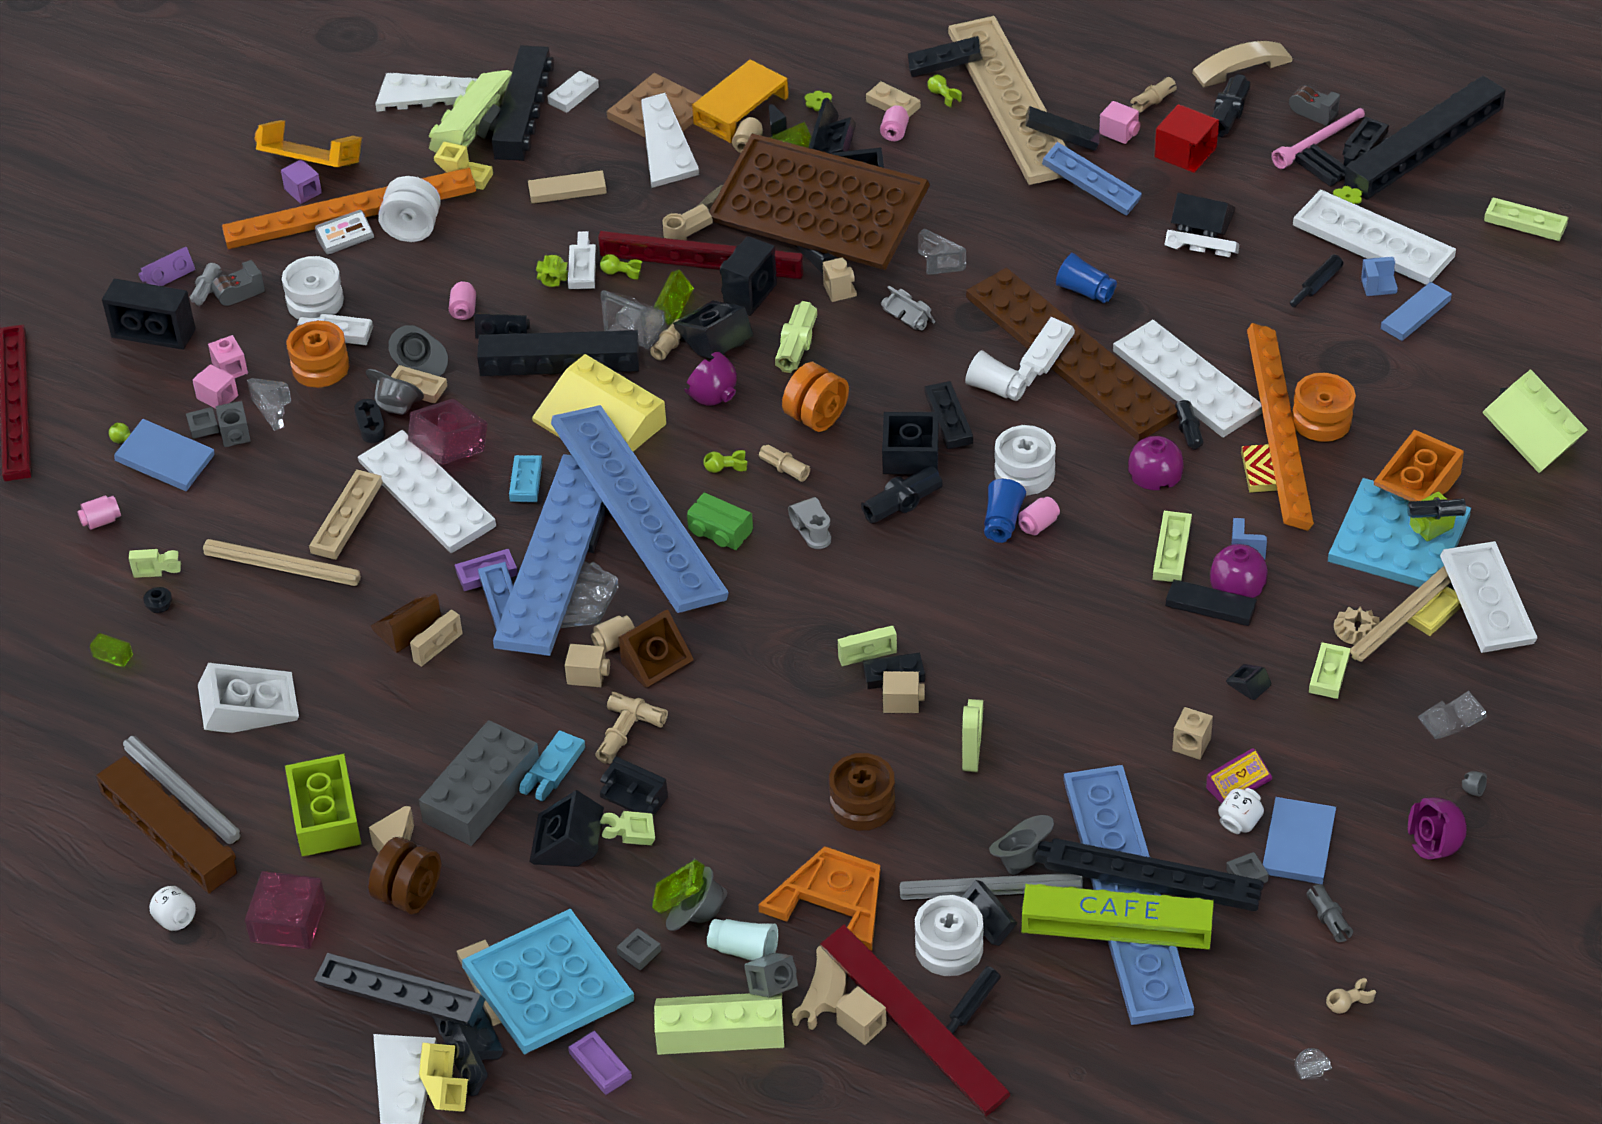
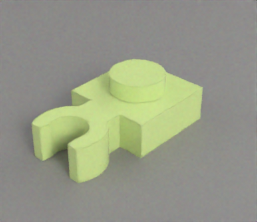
M158 549L129 551V562L133 577L162 576L163 570L170 573L180 572L181 561H178V551L171 550L164 554H159Z
M623 811L620 818L613 813H605L600 820L601 824H609L611 826L605 827L602 832V837L612 839L617 835H621L623 843L652 845L655 840L652 813Z

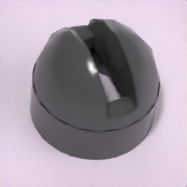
M1478 771L1466 773L1464 775L1465 779L1462 780V788L1470 795L1482 796L1487 784V775Z

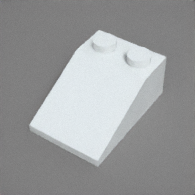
M208 663L198 683L204 730L234 733L297 721L299 718L292 672Z

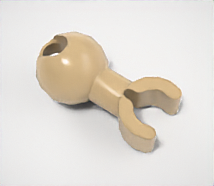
M1363 978L1356 982L1355 988L1352 990H1332L1327 996V1005L1334 1013H1345L1353 1002L1359 1001L1365 1004L1373 1002L1376 991H1361L1365 989L1367 979Z

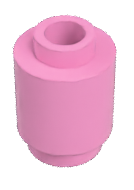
M896 105L885 112L880 127V133L885 139L898 141L903 138L909 121L906 109Z
M458 282L450 291L449 313L456 319L467 320L475 313L476 291L470 283Z
M106 495L82 503V510L77 511L82 526L88 525L90 530L115 521V518L121 516L115 497L110 496L107 498Z
M1050 497L1037 499L1018 515L1019 526L1022 531L1034 536L1039 534L1056 521L1057 516L1060 514L1058 504Z

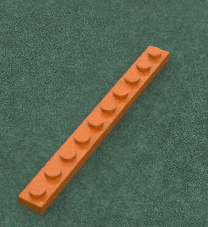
M470 167L422 178L436 188L440 195V200L476 192ZM387 187L223 224L222 228L227 248L232 249L314 230L315 226L357 210H362L365 217L378 215Z
M1252 323L1247 329L1283 522L1286 525L1308 531L1314 522L1276 331L1267 326Z

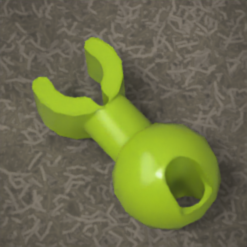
M935 75L929 78L927 83L928 89L934 94H942L948 107H952L953 98L959 102L961 101L962 92L958 89L947 87L946 79L943 76Z
M612 254L602 258L600 267L604 273L611 275L619 271L626 273L631 279H639L642 261L634 259L628 263L622 262Z
M115 423L109 429L110 439L119 444L124 443L131 434L128 426L124 423Z
M744 450L736 451L732 456H723L719 452L713 451L708 453L703 461L706 470L712 473L720 472L724 467H733L737 471L747 470Z

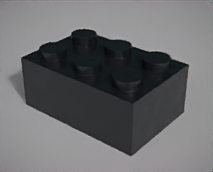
M114 278L102 298L111 338L184 350L196 330L187 290Z

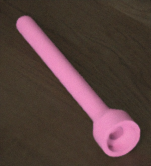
M1359 108L1292 147L1282 146L1272 152L1273 163L1279 169L1286 168L1293 163L1297 153H1302L1304 149H1309L1311 145H1316L1363 118L1365 111Z

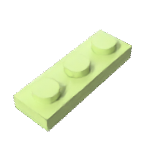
M1492 198L1485 213L1484 221L1560 241L1567 226L1568 217Z
M1164 511L1153 570V580L1173 582L1175 579L1182 581L1192 514Z

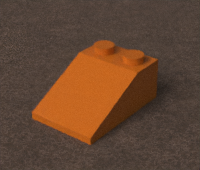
M1414 429L1374 480V485L1409 501H1421L1438 491L1443 495L1461 475L1464 451Z

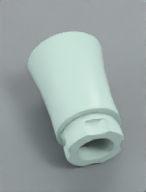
M714 919L709 927L707 945L712 949L719 950L720 953L753 961L768 954L776 953L778 927L776 924Z

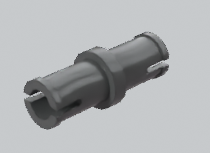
M1322 884L1314 885L1313 887L1319 896L1315 895L1310 888L1307 892V898L1318 911V919L1321 923L1327 925L1337 942L1346 941L1341 930L1350 938L1353 935V929L1344 919L1340 905L1333 902Z

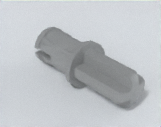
M208 263L203 274L195 281L196 287L190 296L191 302L196 303L198 306L202 305L208 294L212 293L211 284L222 273L220 266L215 263Z

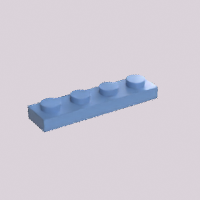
M1059 142L1043 158L1042 164L1126 216L1141 199L1142 193Z

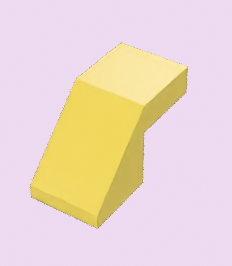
M443 142L434 156V161L446 172L470 167L476 189L484 190L493 175L492 166L469 162L467 146Z
M422 1043L419 1076L435 1109L465 1112L468 1079L452 1078L455 1046Z

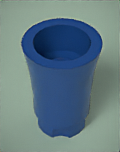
M1071 253L1059 269L1056 285L1085 295L1095 301L1098 300L1105 303L1113 296L1117 281L1110 278L1108 274L1086 263L1076 254Z
M1002 478L996 479L989 484L987 513L984 522V534L988 539H992L997 543L1007 542L1008 538H1011L1020 508L1026 497V490L1020 483Z

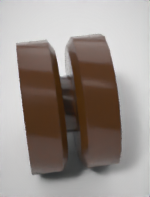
M854 753L843 757L833 766L829 774L830 808L837 822L846 828L862 831L878 828L891 819L895 811L894 771L887 761L880 756L869 753Z
M400 836L393 837L380 850L373 864L368 886L370 896L384 904H393L397 909L408 914L418 913L430 900L437 886L441 871L440 855L425 846L417 847L412 841Z

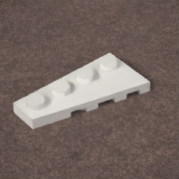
M662 93L642 99L651 188L699 175L697 163L666 94Z

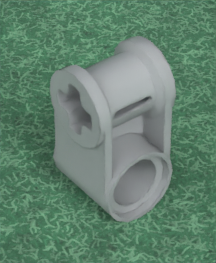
M816 497L788 507L789 517L793 526L800 532L808 546L814 549H822L831 543V535L828 531L830 518Z

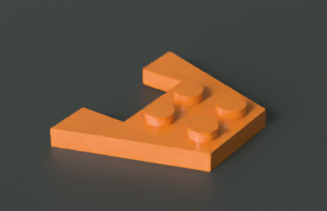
M824 846L759 904V912L787 922L799 899L849 915L853 918L847 928L872 951L881 874L880 865Z

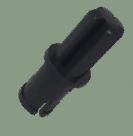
M1179 401L1175 404L1180 422L1178 425L1179 430L1183 432L1188 447L1196 450L1203 445V438L1199 430L1200 421L1195 417L1190 401Z
M1434 497L1433 500L1410 501L1407 505V513L1411 518L1435 517V520L1445 516H1465L1466 502L1464 498L1440 499L1439 497Z

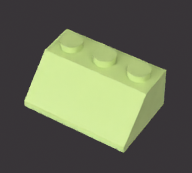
M1531 369L1482 412L1538 473L1569 449L1588 430Z

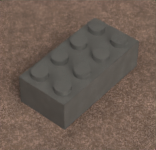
M488 720L419 799L423 823L472 846L520 790L519 787L524 776L539 759L537 743Z

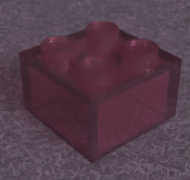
M450 399L410 412L408 441L441 465L449 464L452 461L484 451L487 422L455 399Z
M262 871L245 917L250 942L310 949L326 902L321 878Z

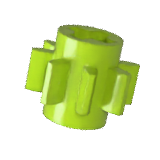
M545 255L544 262L538 261L537 280H541L548 287L560 286L561 280H567L568 271L566 269L568 263L564 262L557 255Z

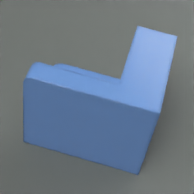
M1394 257L1363 259L1361 280L1366 296L1397 293L1398 288L1394 278Z
M1233 518L1232 545H1249L1257 549L1265 559L1267 537L1265 535L1244 534L1245 518Z

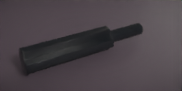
M1336 254L1331 255L1302 284L1303 288L1290 301V305L1296 307L1307 295L1309 297L1313 296L1343 266L1342 258Z
M986 966L949 1015L952 1020L946 1028L952 1034L959 1026L962 1027L967 1024L1001 978L1000 974L992 967Z

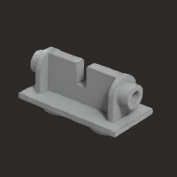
M888 286L891 295L889 298L885 297L882 300L881 306H883L884 311L897 319L906 312L901 320L914 330H924L927 326V320L933 324L935 323L930 314L931 308L920 300L918 303L913 301L912 297L903 289L897 291Z

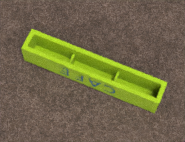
M1025 884L1022 933L1210 949L1213 900L1172 897L1169 895H1147L1137 892H1112L1103 889L1089 890L1076 887L1066 888L1044 884Z

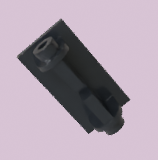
M474 314L475 339H479V335L525 334L527 329L530 328V319H527V315Z

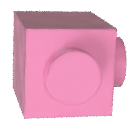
M1112 101L1100 114L1099 134L1126 144L1132 136H1136L1139 132V111Z
M233 335L208 344L212 364L215 367L226 370L234 378L248 374L244 353Z
M211 364L193 379L197 399L215 409V406L231 403L238 396L234 376L230 375L226 370L219 369Z

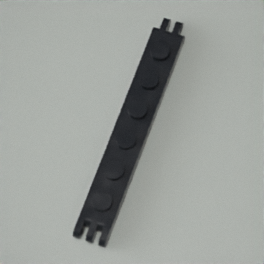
M1057 838L1052 839L1051 842L1040 841L1037 846L1038 851L1035 852L1034 856L1037 862L1044 863L1045 867L1049 870L1186 898L1213 900L1215 904L1249 911L1258 910L1259 900L1262 895L1261 891L1264 887V882L1255 878Z

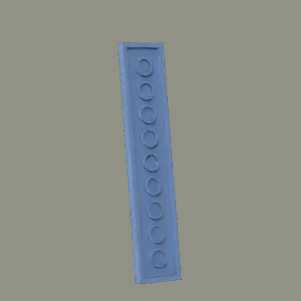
M599 405L552 416L551 425L676 612L679 613L726 601L729 594L728 590L602 406Z
M563 454L494 636L493 644L495 649L551 655L589 549V543L601 506H604V502L572 455Z
M1123 765L1064 774V785L1082 844L1150 857ZM1091 878L1094 890L1103 889L1124 893L1137 892L1161 896L1160 892ZM1108 940L1131 1025L1194 1015L1193 1002L1176 946Z

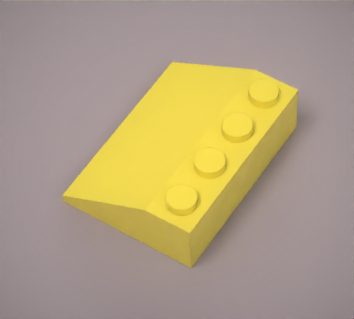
M586 354L565 370L532 417L533 422L559 437L551 425L552 416L601 405L632 451H635L666 425L665 402Z

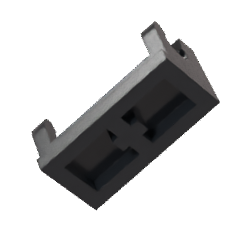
M619 757L613 759L612 764L600 780V782L605 784L600 791V797L632 812L652 813V816H654L668 798L666 778Z

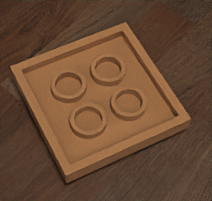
M653 73L607 110V119L646 138L642 99L665 93L683 132L693 124L692 104L702 96Z

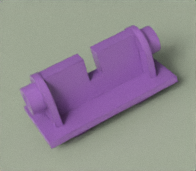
M185 246L142 267L139 277L142 282L147 284L164 286L196 269Z

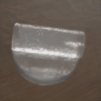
M1316 1048L1303 1050L1295 1060V1068L1301 1080L1316 1079L1325 1071L1332 1069L1328 1057Z

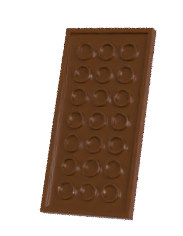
M752 133L709 213L714 223L886 270L930 184L928 179Z

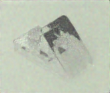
M925 228L918 233V253L926 257L927 274L963 271L966 268V248Z
M248 379L251 399L273 430L284 427L282 415L285 414L283 406L291 402L288 384L264 379Z

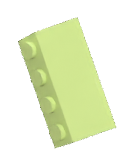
M504 70L482 73L476 81L471 80L465 90V95L460 94L453 105L452 111L448 109L442 117V123L440 125L436 124L429 134L431 138L429 149L437 153L443 142L468 147L477 136L481 120L493 104L498 107L502 105L512 72Z
M749 993L656 999L654 1008L657 1055L784 1048L782 993L772 997L757 996Z

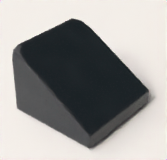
M771 104L769 105L771 138L780 140L787 136L786 116Z
M1243 664L1226 680L1229 686L1252 700H1256L1271 686V681L1265 667Z

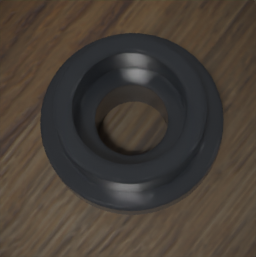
M164 587L152 588L143 597L144 605L153 613L165 612L169 609L172 602L171 592Z

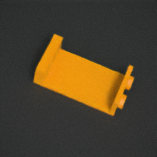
M749 60L692 104L693 124L732 143L737 130L736 123L772 94L784 100L789 98L788 78Z
M283 120L261 124L255 133L256 150L333 167H341L359 162L362 137L349 136L332 140L329 151L283 141L285 121Z

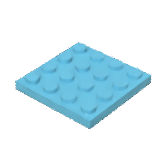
M1363 478L1331 547L1328 562L1420 587L1444 566L1440 557L1442 551L1457 547L1469 519L1471 508L1466 506L1465 516H1456L1454 528L1427 542L1420 534L1414 532L1409 525L1410 516L1407 513V505L1410 501L1375 486L1373 480Z
M571 909L462 959V968L524 1054L634 1001L633 991Z

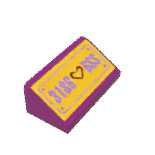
M1252 748L1210 772L1207 776L1206 788L1222 803L1233 789L1245 790L1250 788L1255 790L1271 781L1272 775L1258 752Z

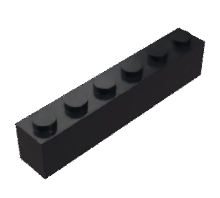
M520 45L492 138L494 159L524 161L526 151L531 149V135H535L536 131L535 120L540 118V103H544L545 87L549 86V72H553L554 58L550 57L549 47Z
M638 330L479 335L477 353L480 376L563 374L569 366L584 354L615 372L639 371Z

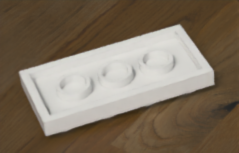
M1496 542L1444 549L1440 557L1481 653L1534 644L1537 640L1536 633Z

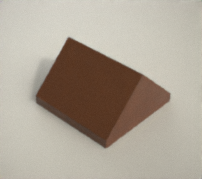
M436 593L417 597L370 626L397 653L409 646L410 642L418 634L424 632L441 617L438 597Z
M668 609L619 636L621 663L645 688L694 660Z

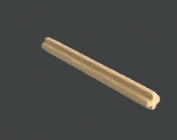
M207 539L203 545L204 554L207 556L357 586L361 579L360 571L357 569Z
M1445 566L1439 569L1350 649L1354 660L1360 662L1365 660L1451 583Z

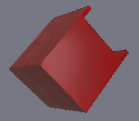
M1178 104L1156 128L1155 158L1195 173L1217 147L1219 119Z

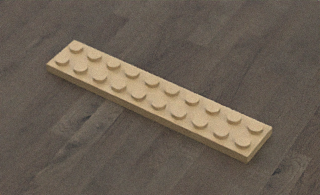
M995 16L948 26V32L953 42L979 36L983 59L966 63L965 66L1028 184L1063 178L1044 166L1042 162L1043 158L1057 142L1065 147L1066 145L1062 139L1025 126L1026 112L1029 106L1046 111Z

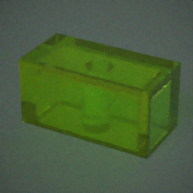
M101 633L90 644L94 658L124 667L133 655L130 643Z

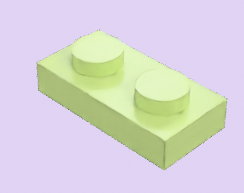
M893 625L838 639V658L841 666L897 653V634Z
M1321 643L1309 686V693L1338 699L1351 648Z

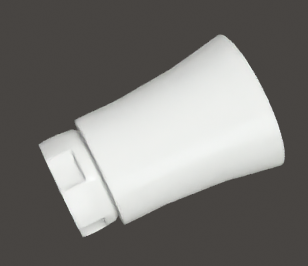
M981 350L972 360L965 382L967 385L982 388L1006 399L1010 398L1017 401L1026 390L1028 378Z

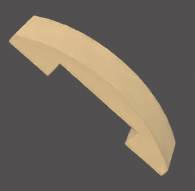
M1271 41L1249 42L1230 47L1211 56L1195 67L1193 74L1203 87H1208L1225 82L1226 73L1264 62L1272 68L1292 62V57L1280 43Z

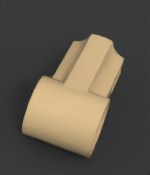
M701 204L682 215L673 213L665 216L663 219L664 238L687 241V236L712 224V216L708 208Z

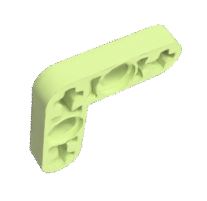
M968 699V706H964L962 725L963 771L978 772L983 722V700Z

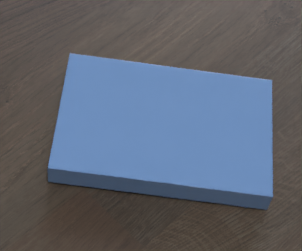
M142 419L114 454L115 461L187 491L214 456V449Z
M1280 797L1275 798L1263 866L1270 876L1323 884L1336 807Z

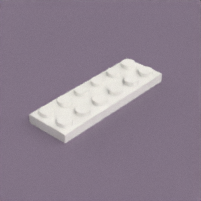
M1320 190L1293 219V226L1367 259L1394 257V271L1426 285L1441 273L1455 257L1456 249L1323 190Z
M1154 320L1113 343V351L1174 400L1177 402L1182 400L1190 401L1194 415L1221 437L1227 436L1263 413L1261 403Z
M403 430L358 456L359 463L370 473L381 475L382 485L450 553L455 552L496 527L495 518Z

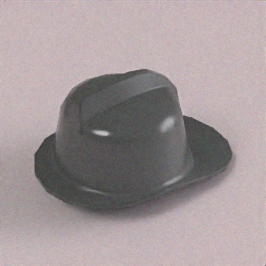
M405 325L392 333L389 340V352L397 364L439 377L445 372L448 365L447 351L438 340L426 331L414 325Z
M374 369L366 370L367 377L376 385L375 400L381 409L404 415L414 402L424 399L423 392L415 385L395 379Z
M1038 815L1022 821L1005 836L992 843L989 848L990 854L1000 857L1011 875H1016L1037 862L1034 856L1035 852L1038 851L1037 846L1039 842L1053 829V818L1048 815Z
M704 867L698 871L687 890L670 911L666 920V927L669 931L681 928L689 920L698 923L708 922L719 912L727 896V890L713 879V870L710 867Z

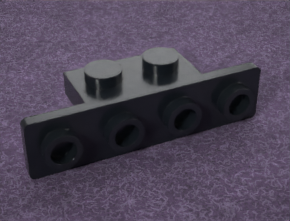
M828 97L822 100L809 148L829 154L849 151L856 123L852 117L838 121L839 114Z
M482 1007L473 1028L433 1017L445 1044L455 1046L454 1063L461 1079H468L467 1090L469 1095L476 1096L488 1077L482 1060L500 1059L504 1052L484 1008Z

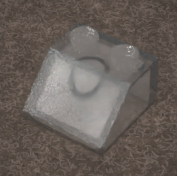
M606 290L600 293L604 331L638 330L639 345L649 349L660 337L661 332L666 330L663 310L620 293Z

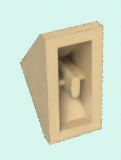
M404 806L369 827L372 845L378 852L393 837L400 836L407 840L411 839L414 828L411 807Z

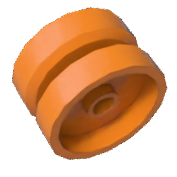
M311 321L297 326L289 334L286 342L292 374L299 383L308 387H325L339 382L347 374L350 365L344 332L338 325L329 321Z
M814 362L805 363L794 373L785 388L782 398L783 411L790 417L802 421L803 424L815 431H825L835 423L846 406L849 396L848 382L832 372L829 373L827 369Z
M1314 373L1301 379L1295 389L1294 406L1292 409L1294 427L1298 433L1308 439L1320 442L1334 441L1347 434L1352 424L1353 408L1355 405L1356 394L1354 387L1346 379L1330 373Z

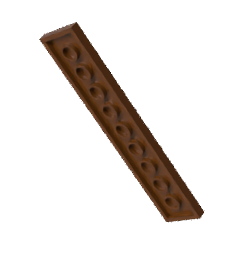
M1007 267L966 290V298L1027 349L1031 347L1051 317L1073 326L1075 330L1074 335L1051 366V369L1138 442L1178 419L1177 409L1172 402Z

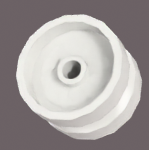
M398 177L391 181L386 188L378 213L379 223L384 231L396 239L407 242L421 241L428 237L434 228L436 216L440 208V195L435 187L419 177Z
M308 256L297 259L283 271L282 284L285 291L286 304L289 313L296 319L300 317L317 318L321 314L335 315L341 309L344 296L340 285L339 270L335 263L330 259L320 256Z
M1028 425L1011 427L1002 432L996 439L995 478L1011 479L1020 483L1025 488L1026 495L1038 494L1047 489L1054 481L1056 444L1053 437L1041 428Z
M944 895L928 900L919 908L915 917L916 957L921 965L938 975L958 976L970 971L979 963L983 954V918L975 904L963 897Z

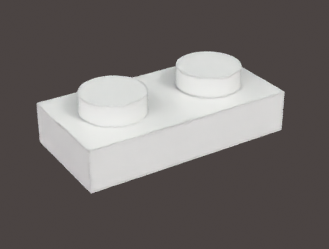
M578 71L548 95V104L567 113L599 88L598 79Z

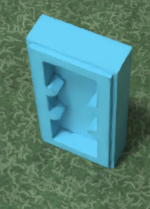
M514 455L509 491L510 502H537L542 470V456Z

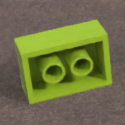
M344 754L285 765L301 855L307 856L361 845Z

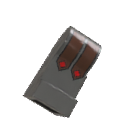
M1302 85L1289 99V106L1295 113L1325 126H1328L1339 113L1340 94L1332 91L1329 95L1316 92L1308 85Z
M252 260L242 263L243 269L228 276H219L212 282L211 290L221 304L226 306L233 305L265 292L262 273Z

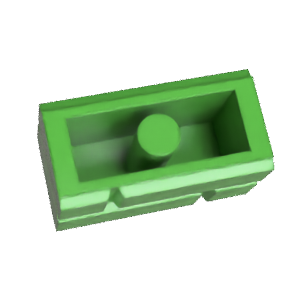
M705 492L687 513L688 529L698 537L705 536L714 540L720 547L727 546L737 550L743 543V540H746L753 530L752 513Z

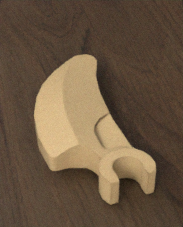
M821 946L817 948L816 970L809 991L802 1005L796 1008L792 1014L794 1026H798L801 1019L808 1018L810 1030L816 1027L817 1016L821 1012L837 1013V1003L846 993L845 972Z

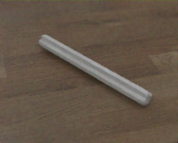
M130 736L123 742L124 749L225 842L233 844L236 840H239L241 836L239 829L136 736Z
M1061 873L902 881L900 883V897L903 900L930 899L944 895L962 897L975 880L983 881L994 895L1024 894L1025 884H1044L1047 886L1082 889L1083 878L1078 875Z

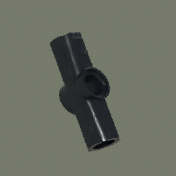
M1236 74L1235 77L1230 78L1224 92H1219L1217 95L1214 112L1211 117L1219 119L1218 137L1229 134L1235 119H1240L1245 98L1250 91L1251 84L1244 75Z
M933 466L927 467L906 479L895 477L886 484L884 491L861 502V509L864 512L865 518L870 523H876L898 510L903 513L910 512L918 505L921 498L942 487V479L937 469Z

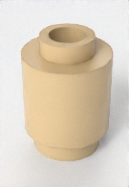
M750 117L740 122L732 139V145L738 152H742L752 133L762 136L763 130L760 121Z
M627 615L624 617L616 616L594 626V633L591 634L592 641L595 646L604 647L606 653L620 647L619 636L634 628V625Z

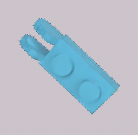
M559 730L530 771L524 776L519 787L520 793L529 794L537 782H539L540 785L536 790L535 797L540 801H545L546 797L549 796L553 789L557 788L586 748L585 740Z

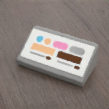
M357 210L315 226L317 240L327 255L374 238V234L362 210Z

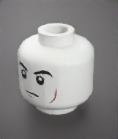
M1250 788L1245 790L1233 789L1230 791L1219 807L1218 812L1221 817V824L1235 834L1250 832L1264 812L1259 794Z
M176 886L161 888L155 893L149 906L150 914L154 920L170 931H178L185 928L194 918L196 911L193 899Z

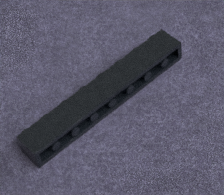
M1485 76L1470 82L1465 88L1452 94L1450 98L1441 104H1437L1433 109L1419 116L1406 127H1402L1391 137L1384 139L1382 143L1373 149L1366 151L1364 155L1355 161H1351L1345 168L1344 186L1361 190V197L1368 200L1502 110L1506 89Z

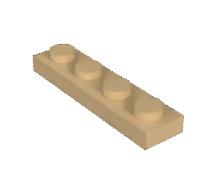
M356 469L309 545L311 554L337 559L383 484L381 475Z

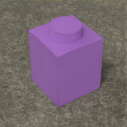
M299 160L281 170L284 189L300 204L322 193L319 174L305 161Z

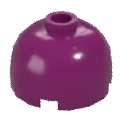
M720 352L711 354L715 358L710 362L704 359L688 378L687 384L690 385V388H685L684 391L701 405L712 406L722 401L728 402L736 392L734 387L737 382V372L732 363Z
M1149 436L1141 439L1132 448L1128 460V472L1132 475V481L1140 487L1149 490H1160V486L1169 484L1170 488L1181 480L1183 474L1182 453L1172 440L1161 436Z
M1233 544L1223 548L1214 557L1210 570V582L1213 589L1250 598L1258 596L1267 582L1268 572L1265 559L1257 549L1249 545Z
M1444 798L1421 799L1420 803H1415L1412 806L1408 816L1409 835L1414 834L1415 841L1417 842V844H1412L1414 850L1421 857L1428 860L1453 855L1463 845L1466 837L1467 824L1461 809L1455 803Z

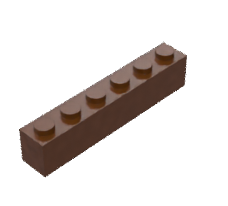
M123 756L96 775L101 794L208 894L237 874L234 862L236 856L233 850L228 845L222 846L213 831L209 828L204 829L192 812L184 811L177 798L173 795L168 796L156 779L153 778L151 780L146 776L144 769L139 763L133 764L126 756Z

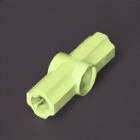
M801 301L800 304L795 305L789 323L783 325L781 345L775 358V366L779 367L782 372L791 373L793 370L798 369L804 350L808 351L810 348L812 328L817 318V308L812 306L810 302Z

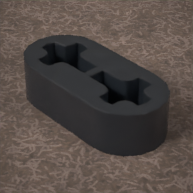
M373 399L358 401L354 406L362 439L367 443L381 441L385 437V427L379 406ZM369 411L371 415L366 416L365 412ZM374 426L375 430L371 431L369 427Z

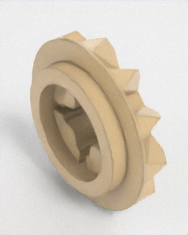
M1361 606L1357 610L1348 607L1346 612L1338 613L1334 621V630L1341 640L1355 645L1378 625L1380 621L1379 617L1373 616L1372 610L1365 612ZM1355 621L1361 622L1358 631L1354 627Z

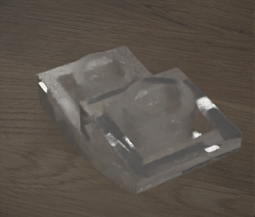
M1467 691L1447 705L1443 701L1439 702L1419 715L1418 719L1435 739H1439L1476 724L1486 718L1487 714L1486 710L1474 696Z

